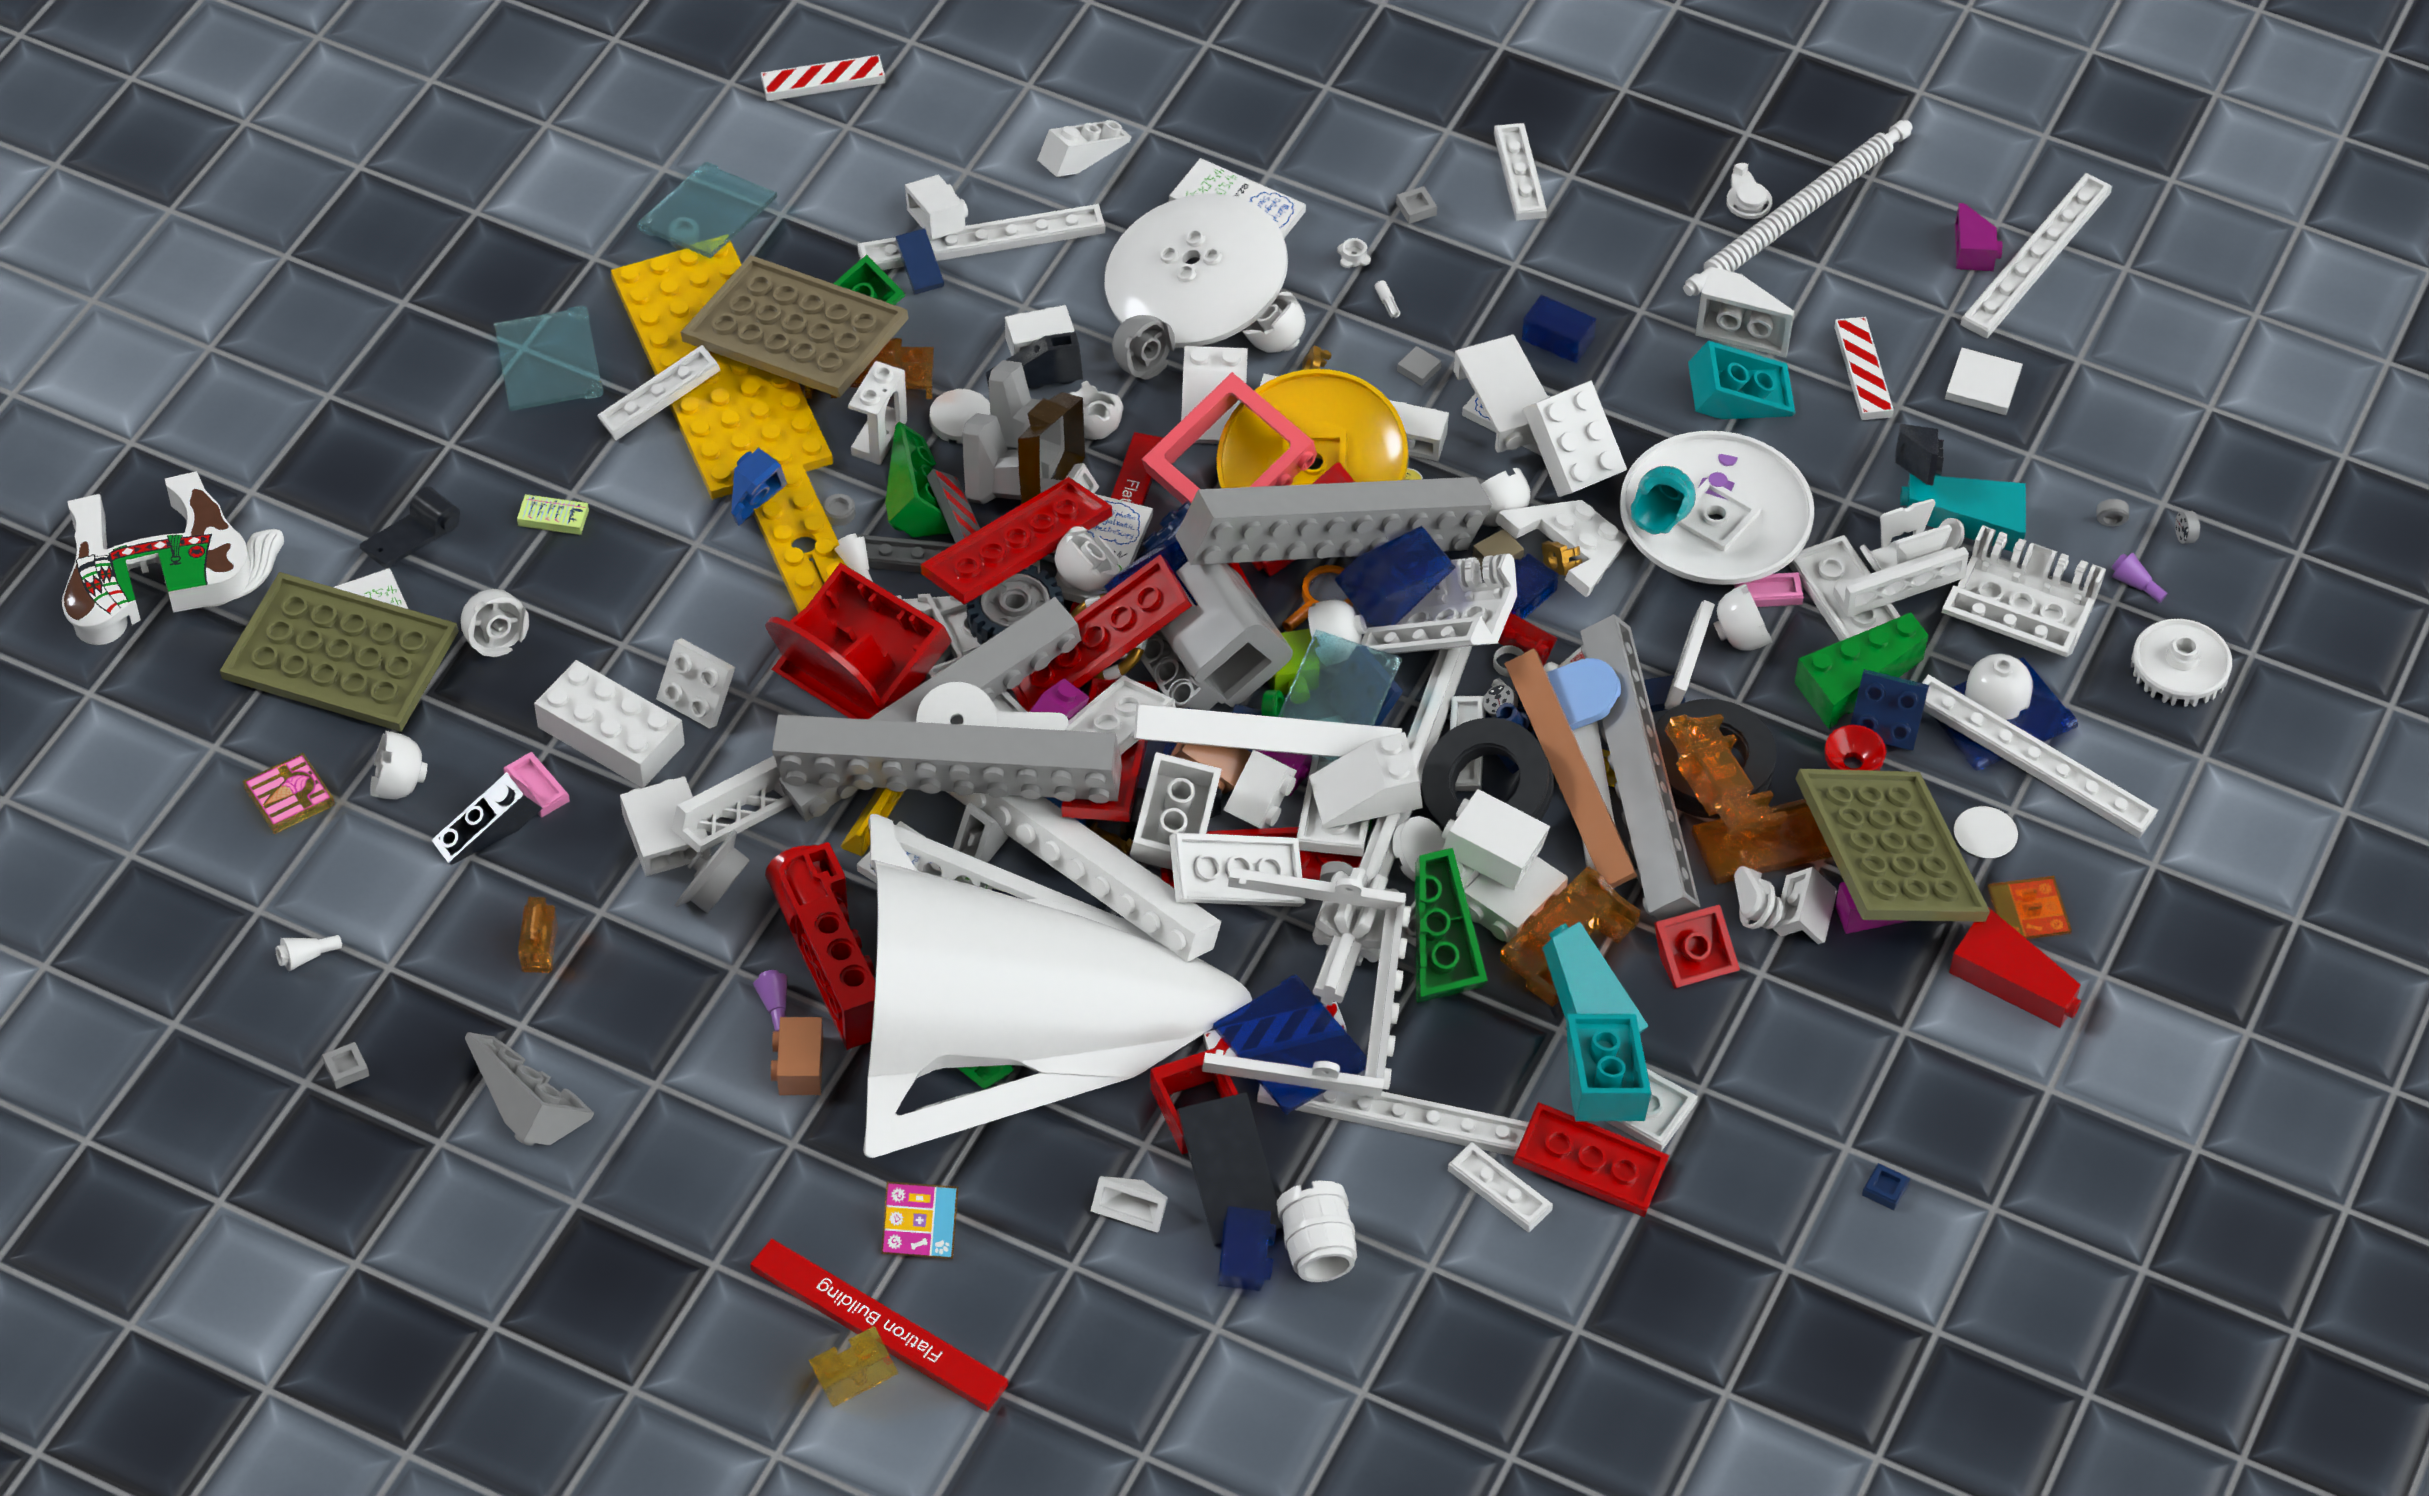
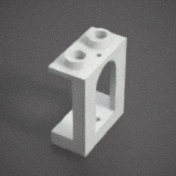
M875 361L848 404V408L867 414L868 420L851 446L852 456L881 465L893 445L895 425L899 421L903 424L907 422L905 370ZM893 393L894 408L887 406L888 401Z

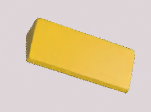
M878 787L842 842L841 848L859 856L864 855L870 846L868 824L870 815L877 814L888 818L904 791L896 792L888 788Z

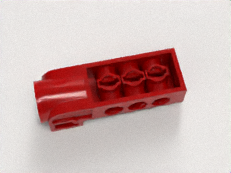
M829 842L812 846L802 845L783 851L771 860L766 867L765 876L784 914L785 921L846 1049L848 1050L871 1042L876 982L873 975H875V970L869 955L863 956L860 950L862 942L856 929L851 930L848 925L850 919L848 915L846 876Z

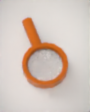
M1334 565L1319 566L1309 571L1304 578L1302 586V597L1305 604L1282 623L1283 628L1287 632L1297 628L1308 618L1309 607L1313 606L1312 604L1336 599L1345 601L1352 607L1357 598L1358 585L1355 577L1348 570Z

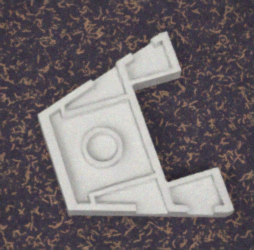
M1583 500L1502 510L1498 513L1495 520L1499 526L1515 539L1535 529H1539L1553 542L1567 545V549L1579 546L1581 554L1572 558L1575 560L1581 558L1582 564L1568 570L1565 581L1585 597L1590 595L1596 583H1599L1604 572L1612 565L1628 540V537L1620 532L1616 526L1609 523Z
M930 593L918 594L916 599H902L943 624L952 640L949 648L955 659L933 666L927 674L928 680L980 646L977 642V637L974 638L968 627L967 604L964 605L951 595L931 597Z

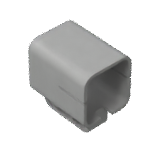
M1188 561L1176 573L1198 605L1194 604L1183 588L1192 607L1150 636L1145 652L1140 659L1164 695L1175 699L1176 708L1208 711L1218 702L1221 704L1225 702L1230 707H1234L1235 704L1239 705L1283 668L1290 661L1293 650L1238 572L1227 563L1190 565Z

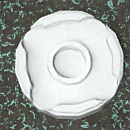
M955 389L943 393L930 406L929 419L933 432L945 441L949 442V439L957 440L958 444H963L962 432L965 423L976 413L990 415L989 400L982 394L969 389Z
M1422 816L1412 817L1400 823L1393 835L1395 859L1399 857L1402 866H1400L1402 872L1413 882H1415V862L1419 855L1442 850L1446 839L1441 837L1443 832L1439 826L1432 820Z

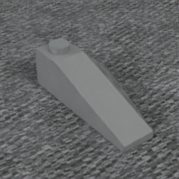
M467 1033L465 1040L504 1123L515 1133V1138L519 1142L528 1146H533L534 1143L551 1145L592 1119L594 1112L567 1088L560 1092L548 1084L551 1078L543 1071L538 1072L531 1067L523 1065L525 1058L494 1036Z

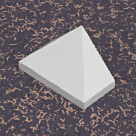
M1101 1176L1098 1180L1091 1212L1158 1233L1168 1197L1144 1180Z

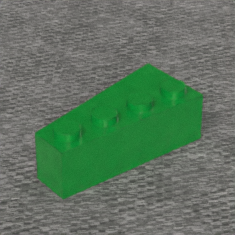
M1910 612L1799 658L1794 683L1827 728L1830 729L1837 724L1839 718L1846 713L1849 715L1854 711L1864 669L1898 678L1924 659L1929 635Z
M1453 848L1419 855L1415 862L1416 1003L1482 988L1488 981Z

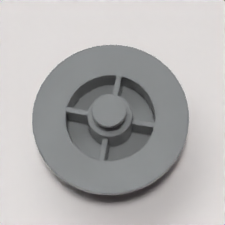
M735 830L713 856L710 855L705 860L701 857L703 853L700 851L691 861L688 868L691 869L693 867L697 872L693 876L695 877L675 903L676 907L692 901L708 914L739 876L750 859L734 847L737 836Z

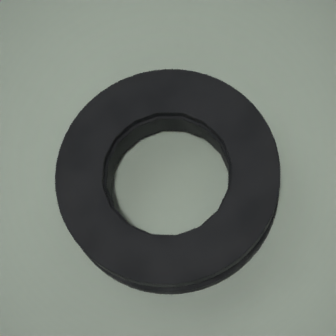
M1698 699L1677 705L1667 711L1657 721L1655 727L1676 809L1703 818H1726L1750 810L1765 797L1772 783L1777 751L1771 731L1756 714L1743 706L1729 701ZM1714 738L1727 742L1736 748L1744 758L1745 765L1740 771L1725 778H1706L1696 775L1687 769L1679 759L1678 752L1689 742L1697 739Z
M1479 718L1454 727L1439 739L1431 749L1424 764L1422 791L1428 809L1443 831L1450 819L1456 821L1458 818L1456 813L1461 803L1456 798L1455 784L1460 772L1469 762L1483 755H1502L1509 757L1518 765L1520 769V783L1516 793L1506 804L1539 821L1542 820L1553 795V773L1541 745L1528 730L1519 724L1505 719Z

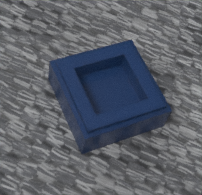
M1878 1163L1863 1188L1862 1196L1891 1210H1895L1909 1185L1910 1177Z

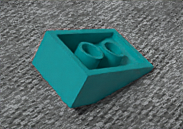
M1709 340L1688 361L1695 411L1719 419L1792 417L1795 414L1787 363Z
M1567 1014L1566 1029L1570 1095L1575 1121H1645L1652 1092L1636 1014Z

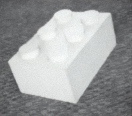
M1592 380L1523 408L1558 497L1573 493L1627 470Z
M1156 752L1129 857L1135 861L1173 870L1169 836L1173 833L1206 834L1222 769Z

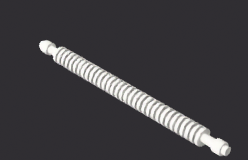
M1900 120L1890 127L1886 135L1884 133L1875 134L1863 145L1859 146L1843 158V160L1807 185L1806 188H1803L1795 196L1791 197L1704 263V271L1702 273H1696L1685 281L1683 286L1684 292L1688 296H1696L1701 293L1710 267L1734 272L1766 248V246L1770 245L1782 234L1819 208V206L1823 205L1835 194L1839 193L1892 153L1893 144L1896 141H1903L1911 134L1912 124L1908 120Z

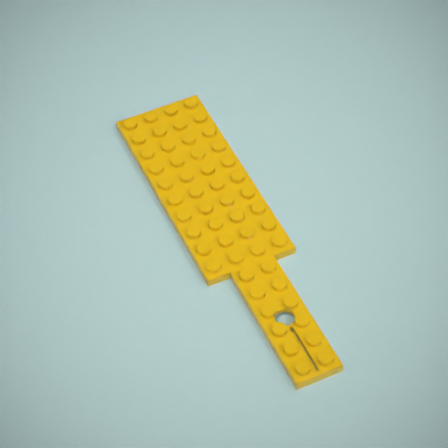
M729 236L611 270L613 283L655 375H658L698 348L683 342L681 331L742 265ZM708 351L718 363L721 371L669 406L712 500L733 494L734 468L737 467L738 460L749 451L753 453L757 448H760L781 465L787 485L757 509H754L753 515L798 613H800L807 607L823 586V582H826L841 562L846 565L834 550L839 546L838 539L806 473L807 471L833 464V455L797 382ZM800 537H810L816 541L815 548L806 553H803L799 548L792 547V543Z

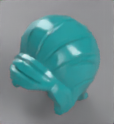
M1658 466L1649 470L1638 484L1636 497L1630 507L1631 518L1639 528L1650 534L1669 533L1673 526L1689 515L1695 505L1696 493L1693 482L1690 481L1688 475L1683 473L1682 470L1673 466Z

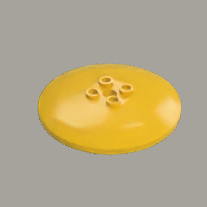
M1307 369L1278 376L1254 390L1314 441L1317 452L1316 458L1323 461L1318 469L1301 470L1293 478L1291 485L1312 484L1337 462L1341 463L1355 482L1405 480L1409 454L1407 436L1402 420L1389 399L1365 380L1336 370ZM1240 402L1227 420L1218 444L1217 474L1221 488L1250 487L1290 448V443L1242 402Z

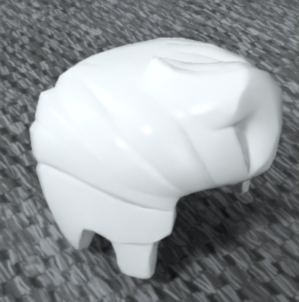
M1084 381L1081 383L1082 388L1080 390L1070 392L1069 394L1083 398L1084 438L1091 440L1103 439L1118 428L1122 418V410H1124L1123 404L1117 395L1104 391L1100 392L1095 386H1091L1088 381Z

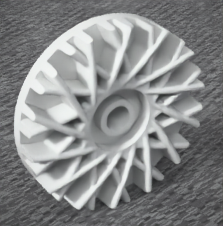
M2167 619L2147 627L2138 636L2131 658V667H2134L2133 676L2137 677V684L2144 681L2145 692L2151 691L2152 698L2155 697L2156 692L2163 694L2162 702L2165 703L2170 699L2172 706L2175 705L2177 699H2185V707L2188 706L2189 702L2195 707L2199 698H2203L2205 703L2209 699L2214 700L2217 691L2219 690L2222 693L2226 687L2232 669V655L2224 639L2208 626L2187 619Z

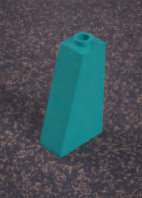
M1910 474L1908 485L1901 487L1900 505L1905 506V508L1914 503L1934 499L1935 506L1927 526L1938 528L1945 519L1955 518L1963 524L1964 537L1975 540L1983 525L1996 530L1992 546L1995 545L1999 532L2006 533L2007 542L2003 549L2013 552L2019 538L2023 540L2025 538L2026 483L1935 476L1934 484L1927 485Z
M1580 921L1571 927L1564 923L1548 934L1551 940L1543 947V951L1565 1019L1567 1014H1636L1640 1034L1649 1027Z

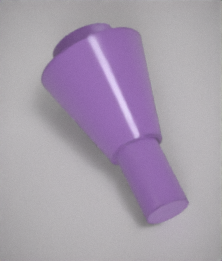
M2123 553L2111 567L2115 571L2112 578L2140 591L2144 590L2158 603H2161L2168 594L2152 581V577L2134 553H2131L2129 556Z
M768 970L759 975V978L754 981L753 986L772 1017L774 1030L779 1031L780 1017H786L787 976L779 973L777 970Z

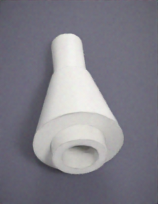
M856 533L838 540L839 546L834 550L847 567L873 582L868 571L869 563L865 537H857Z
M339 935L319 940L317 938H281L280 945L276 946V956L279 965L285 966L288 971H291L320 956L321 953L341 949L342 942Z

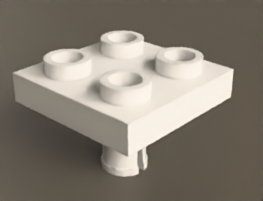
M682 638L675 640L656 699L709 729L717 726L735 667Z

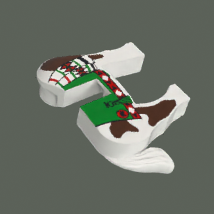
M197 471L165 478L171 507L182 514L187 520L185 533L142 538L107 549L105 512L100 494L67 501L74 529L76 530L74 537L77 545V554L62 597L64 615L73 624L77 636L82 641L92 645H102L115 641L126 630L128 615L132 625L140 621L128 571L141 566L142 573L149 572L147 564L152 563L161 564L173 613L201 607L223 605L251 593L266 580L272 571L276 556L284 544L282 531L269 529L255 532L250 536L246 544L241 534L227 522L222 514L220 505L205 490Z

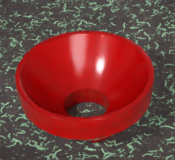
M1859 725L1842 726L1834 730L1826 740L1825 760L1832 770L1879 771L1885 761L1886 746L1883 739L1867 727ZM1855 757L1863 765L1859 768H1850L1843 761L1846 758Z

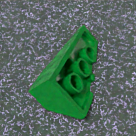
M900 421L895 425L885 501L888 522L895 530L904 531L912 537L951 533L927 479V475L936 465L931 451L923 436Z

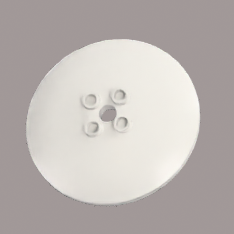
M1197 194L1178 198L1144 214L1119 238L1109 256L1105 270L1104 285L1108 303L1121 324L1126 319L1135 315L1154 316L1169 324L1175 335L1176 348L1212 344L1244 330L1254 323L1259 316H1262L1267 311V308L1273 304L1284 284L1287 274V247L1282 232L1273 218L1259 206L1245 199L1225 194ZM1190 258H1200L1195 264H1185Z
M1697 431L1663 440L1645 451L1634 462L1623 482L1620 511L1628 536L1642 554L1653 563L1685 579L1708 584L1725 585L1759 580L1781 570L1794 560L1804 548L1812 531L1814 502L1805 477L1786 456L1773 447L1754 438L1737 433ZM1719 454L1738 457L1734 465L1724 466L1719 462L1718 456ZM1658 466H1673L1682 470L1683 473L1688 475L1690 481L1693 482L1696 493L1695 505L1689 515L1673 526L1669 533L1653 535L1636 525L1631 518L1630 507L1636 497L1641 478L1649 470ZM1714 472L1725 474L1728 481L1735 483L1732 491L1723 486L1715 487L1711 485L1708 480L1710 474ZM1702 478H1707V479L1703 482V484L1699 487ZM1708 489H1711L1712 491L1716 492L1717 494L1721 495L1726 499L1716 497L1705 492ZM1720 514L1723 518L1714 520L1708 517V515Z

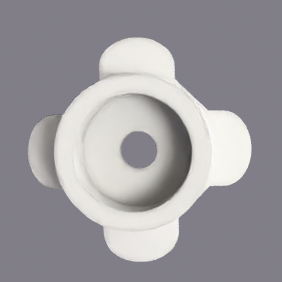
M1348 239L1337 247V252L1342 257L1340 264L1345 268L1357 267L1359 265L1367 266L1371 261L1370 256L1366 253L1367 244L1360 239Z

